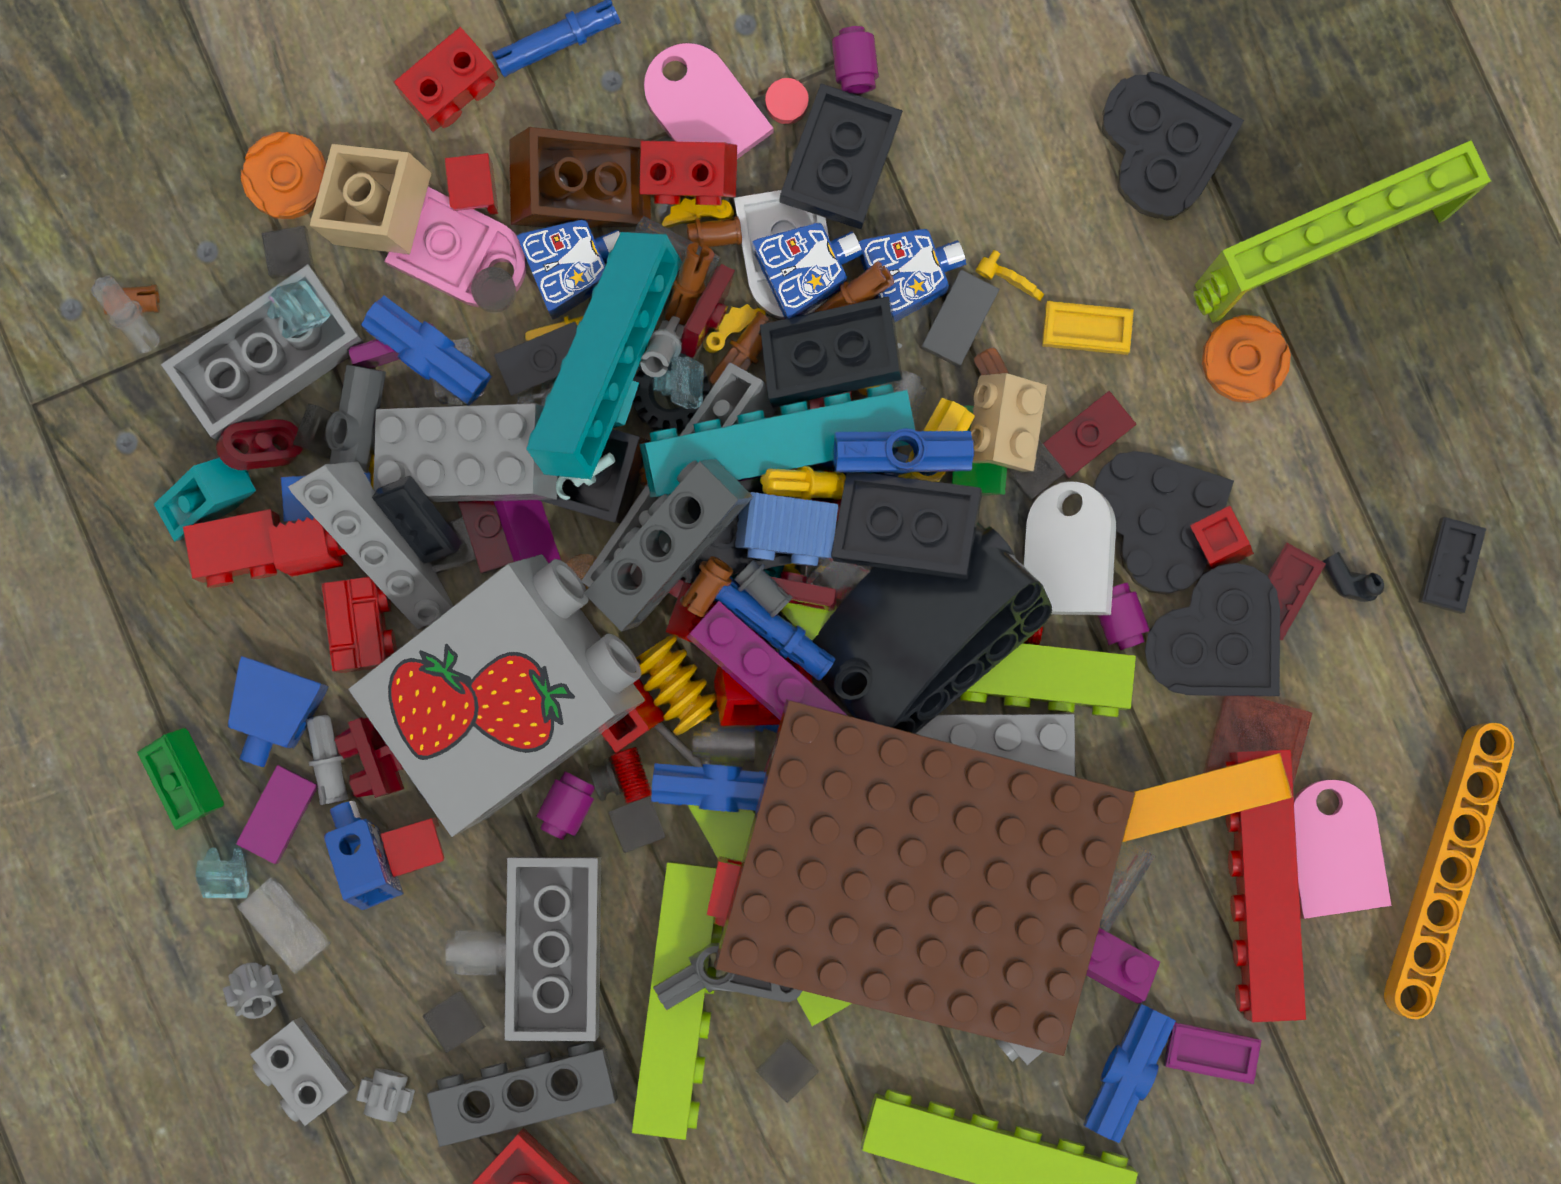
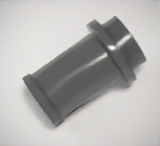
M752 560L734 580L740 585L738 587L740 592L745 589L773 618L793 597L790 594L788 595L763 570L766 567L763 563L759 566Z

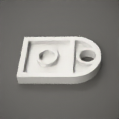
M781 190L734 198L736 215L739 217L741 225L742 250L750 293L760 309L765 310L766 314L776 319L784 320L785 318L753 253L752 241L814 223H821L828 236L826 218L780 203ZM829 298L826 299V300H825L824 302H822L821 304H819L818 306H816L815 308H813L812 310H810V311H809L808 313H806V314H811V313H813L817 308H819L821 305H823L825 302H827V301L829 300Z
M1080 482L1056 484L1045 490L1033 503L1026 524L1024 567L1043 584L1052 605L1051 614L1111 615L1116 518L1109 501L1093 487ZM1072 494H1080L1082 497L1080 511L1075 515L1065 516L1062 509L1064 500Z

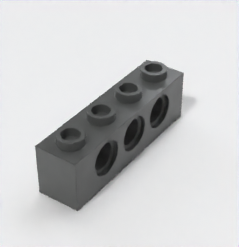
M716 459L699 462L694 460L689 463L678 475L677 481L680 484L670 495L667 493L662 495L651 505L648 510V514L651 517L641 528L638 526L633 528L620 541L619 546L622 550L613 561L610 559L604 561L592 573L591 579L594 582L584 594L621 632L638 627L753 498ZM692 497L698 501L701 507V514L697 521L688 512V503ZM662 531H665L671 538L672 545L669 553L664 552L659 544V537ZM633 564H636L642 571L643 578L640 586L631 578Z
M586 1041L567 1047L568 1055L551 1059L550 1051L525 1057V1066L508 1070L507 1063L504 1062L481 1068V1077L464 1081L463 1073L436 1080L438 1087L429 1091L427 1097L439 1147L615 1103L618 1095L606 1045L595 1048L593 1041ZM559 1069L573 1071L578 1080L577 1088L570 1092L558 1089L554 1082L555 1072ZM516 1080L529 1082L534 1090L533 1099L526 1103L515 1100L511 1094L512 1082ZM481 1091L488 1096L490 1101L488 1112L480 1114L470 1109L467 1102L470 1092Z

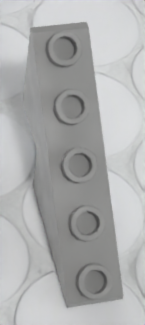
M359 462L325 464L288 486L291 493L417 629L431 625L454 607L431 563L423 564L373 500L372 496L375 492Z

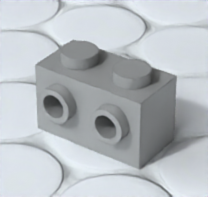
M302 1017L290 1022L250 1054L256 1062L252 1066L256 1075L265 1085H274L283 1097L280 1100V1104L285 1113L294 1122L300 1120L304 1126L315 1120L355 1088L354 1084Z

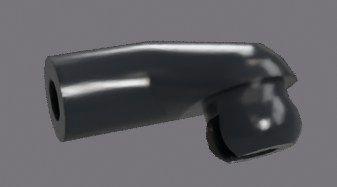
M1340 552L1322 561L1326 563L1323 569L1333 587L1343 598L1368 602L1375 600L1384 591V581L1380 575L1376 573L1366 575L1351 572Z

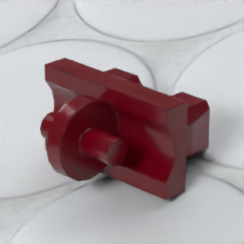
M361 717L348 722L350 728L336 736L334 741L343 759L359 754L365 770L350 775L349 783L354 796L357 798L374 795L377 798L404 790L398 772L404 768L369 718Z

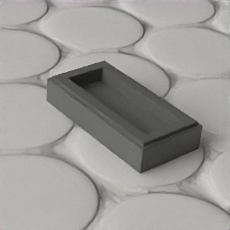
M960 270L921 349L960 368L1000 289Z

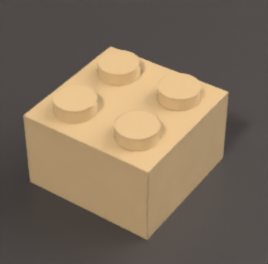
M332 144L310 227L334 245L410 255L431 172L409 152Z

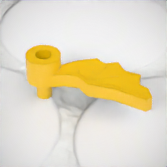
M696 197L692 200L684 198L680 205L671 206L670 215L664 218L662 225L666 229L683 223H695V218L701 219L702 217H713L717 220L729 219L734 217V210L726 200H722V206L695 205Z
M993 250L989 258L983 257L975 270L980 276L992 280L993 276L997 275L1036 300H1042L1044 294L1037 289L1036 285L1015 271L999 266L996 263L1000 256L998 251Z
M748 304L741 308L731 307L728 313L725 314L717 332H711L704 338L703 346L705 350L709 353L718 352L724 347L726 337L729 334L740 333L751 323L758 311L766 315V311L760 308L752 309Z

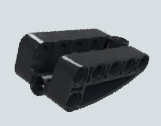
M977 522L968 580L873 567L830 616L813 640L816 645L836 658L829 671L821 680L855 718L916 734L1037 632L1050 618L1052 605L1043 584L1015 558L1014 552L1003 537L992 527L989 526L985 529ZM866 687L862 693L852 696L856 690Z

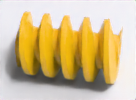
M670 635L636 657V659L641 661L639 664L641 676L647 674L651 676L644 685V690L660 689L661 691L654 700V705L670 704V708L663 716L664 720L680 719L679 724L673 731L676 736L683 734L718 709L710 710V707L716 700L715 693L700 695V692L707 684L706 679L690 680L697 666L695 664L680 665L687 655V651L685 649L674 652L670 650L677 640V636Z

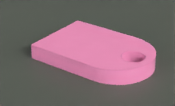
M692 43L677 44L663 50L649 65L644 81L646 101L651 113L672 141L726 142L738 145V159L774 133L772 125L728 67L710 49ZM672 61L683 63L687 68L684 78L678 81H670L665 78L662 72L667 63Z
M430 187L427 188L410 255L389 252L385 259V263L388 266L467 305L482 308L497 306L510 299L521 287L527 269V261L516 234L510 228L474 209L453 211L450 207L449 197ZM499 262H507L514 268L511 280L503 284L495 283L490 279L491 268Z
M1321 780L1301 789L1294 796L1300 918L1306 919L1392 906L1377 816L1369 798L1356 786L1340 780ZM1325 789L1332 790L1339 800L1337 810L1330 815L1321 813L1316 804L1317 796Z

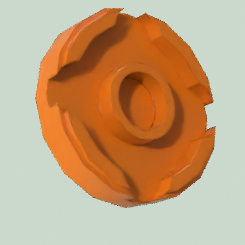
M276 132L262 137L249 148L245 156L246 161L243 165V170L241 169V182L245 194L260 212L275 219H295L309 214L315 207L326 167L325 157L310 139L301 135L290 134L289 132Z
M1241 315L1226 320L1211 332L1203 347L1202 367L1206 380L1218 394L1231 401L1251 403L1265 399L1282 385L1289 372L1291 353L1288 343L1286 344L1281 331L1276 325L1262 317Z

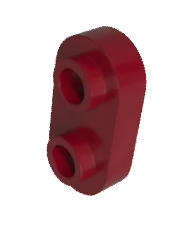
M272 419L231 424L224 430L217 440L216 450L220 459L227 466L236 470L286 466L291 464L303 450L304 438L301 431L287 420ZM272 443L277 444L281 450L275 448Z

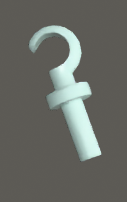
M608 453L599 459L591 480L559 476L556 481L558 496L564 500L570 499V496L566 495L562 490L563 482L566 479H571L577 487L583 483L588 486L595 483V475L615 462L614 456Z

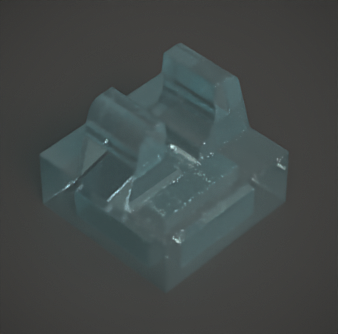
M306 281L278 286L268 296L272 302L267 311L268 317L270 319L283 317L288 323L287 328L281 333L284 338L295 337L312 328L320 327L331 316Z
M673 357L672 371H667L661 377H654L653 391H661L662 395L671 396V402L683 408H699L703 402L704 365L690 357Z
M210 848L204 860L197 861L195 877L203 898H248L250 882L247 875L245 858L240 848H234L233 858L230 861H220L217 848Z

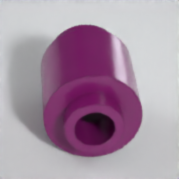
M850 26L841 29L839 35L831 41L836 82L841 84V90L852 94L870 92L876 88L875 80L879 77L874 35L865 32V28L861 26Z
M1128 582L1114 586L1112 590L1111 615H1098L1108 646L1117 643L1121 651L1144 643L1142 634L1150 631L1136 591L1131 592Z
M564 771L560 780H554L536 815L537 818L543 820L540 829L561 840H564L567 833L576 836L594 801L591 795L595 786Z

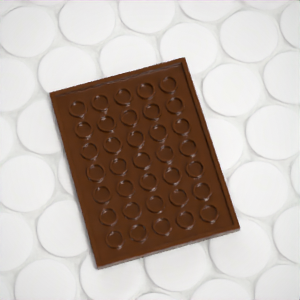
M786 699L714 967L717 970L1064 1056L1135 793Z

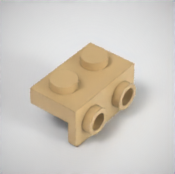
M1008 373L981 375L979 377L974 393L973 415H975V418L971 423L970 429L974 445L973 463H992L1021 472L1034 471L1047 385Z

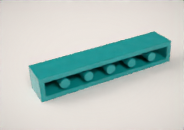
M620 232L613 250L610 251L599 283L593 289L592 299L585 315L577 326L576 335L568 354L562 360L560 372L554 386L545 399L544 409L537 425L529 436L526 450L544 475L591 480L682 264L667 234Z
M888 384L866 389L868 398L851 401L849 392L824 397L825 407L808 410L807 401L780 406L781 416L765 419L764 411L760 410L737 415L739 423L737 425L721 427L720 419L693 424L695 431L693 434L678 436L676 428L649 433L651 442L640 444L650 497H658L666 493L671 494L680 484L677 481L680 472L694 460L699 462L716 459L736 480L763 475L769 468L789 470L832 461L835 432H887L903 428L915 430L908 390L894 392L893 385ZM897 441L893 443L892 448L909 444L904 441Z

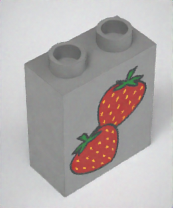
M541 554L507 564L348 689L451 837L489 818L645 701L633 684L641 677V669L637 659L628 646L617 636L609 633L602 638L599 636L580 609L589 600L584 594L586 588L577 574L561 560L554 559L548 564Z

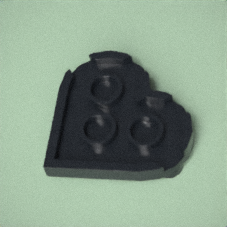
M1148 72L1147 75H1134L1128 79H1122L1109 93L1102 112L1103 135L1124 155L1118 170L1119 193L1141 214L1163 220L1175 219L1179 214L1187 211L1200 197L1244 120L1167 76Z
M1138 451L1120 453L1101 469L1094 481L1093 488L1100 492L1113 508L1116 518V534L1122 537L1120 556L1121 559L1123 558L1125 570L1133 578L1132 581L1136 585L1152 593L1170 594L1187 589L1200 578L1208 564V560L1190 525L1226 508L1234 480L1152 453Z
M1235 562L1218 565L1205 572L1193 589L1190 606L1172 609L1165 615L1160 616L1148 633L1145 654L1148 668L1157 682L1172 692L1185 695L1280 696V604L1277 590L1268 576L1253 566Z

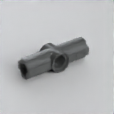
M354 365L346 366L339 411L334 412L330 416L326 426V441L332 449L330 464L359 462L364 473H369L371 456L375 454L376 409H380L386 371Z

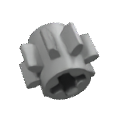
M246 963L237 967L232 974L228 975L231 986L223 988L227 1006L234 1007L236 1016L243 1015L250 1019L261 1018L270 1013L277 1006L274 996L283 993L278 975H272L270 965L263 967L258 963Z
M376 1068L373 1079L369 1077L361 1079L356 1100L366 1103L363 1114L375 1119L395 1122L398 1112L407 1113V1111H410L415 1090L405 1088L408 1076L399 1072Z

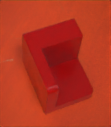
M483 153L445 158L451 209L453 211L486 207L490 215L499 214L494 169L489 154Z
M1231 506L1190 525L1212 569L1218 565L1237 563L1254 554Z
M430 818L380 834L393 877L414 872L444 861V853L436 827H439L437 818Z

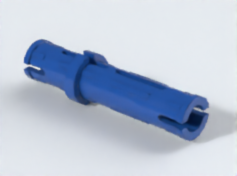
M604 0L576 14L573 11L565 14V19L522 38L513 44L493 51V56L503 77L505 78L509 74L573 44L578 43L581 46L587 43L586 38L616 24H620L621 21L612 1Z
M730 576L732 583L730 586H723L714 601H720L744 624L770 642L771 645L778 649L777 653L784 659L788 657L805 669L817 681L821 680L829 671L836 658L805 635L806 630L798 625L795 628L778 614L772 618L745 589L740 592L738 590L740 585Z

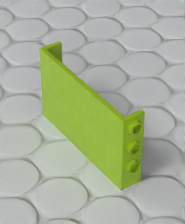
M1472 140L1222 250L1195 284L1197 290L1193 294L1198 309L1203 315L1208 314L1212 323L1218 322L1247 291L1430 210H1433L1439 223L1447 220L1491 182Z

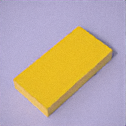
M1047 301L1045 304L1042 346L1128 355L1130 353L1134 309Z

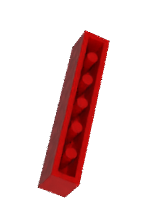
M1291 750L1229 752L1230 761H1224L1223 768L1280 753L1293 796ZM1293 796L1285 800L1225 815L1227 831L1234 832L1235 850H1229L1228 868L1230 876L1236 877L1237 895H1231L1230 908L1233 922H1239V939L1233 941V958L1235 966H1241L1242 984H1237L1235 988L1237 1010L1239 1012L1243 1011L1244 1018L1251 1022L1306 1020Z

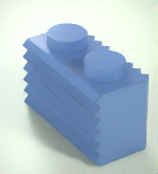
M749 492L753 498L738 515V530L735 547L748 549V558L774 561L775 552L791 554V563L807 566H818L819 558H832L838 504Z

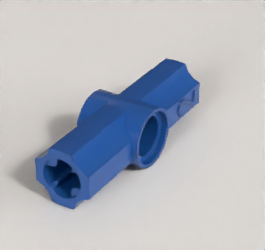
M384 295L366 313L361 326L382 344L387 345L398 353L397 357L426 380L433 379L467 406H470L485 390L492 376L483 367L472 361L471 358L454 348L456 345L425 321L423 323L419 322Z
M903 428L887 432L834 433L833 463L835 472H891L903 475L909 472L972 470L974 445L971 431H915ZM904 441L910 444L914 452L911 462H900L895 458L892 452L894 442Z
M655 763L651 802L672 805H697L699 809L727 812H739V809L756 810L766 772L743 771V767L702 764V767Z
M1139 1003L1121 1044L1113 1048L1105 1063L1100 1079L1103 1083L1085 1117L1086 1119L1083 1124L1085 1127L1120 1143L1139 1100L1143 1101L1155 1081L1159 1068L1157 1061L1168 1041L1176 1020Z

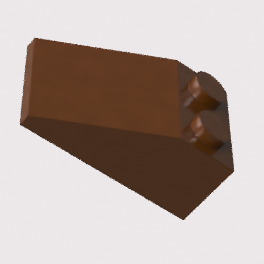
M528 127L509 139L511 225L547 228L573 221L586 220L589 228L650 226L651 195L640 194L641 141L649 140Z

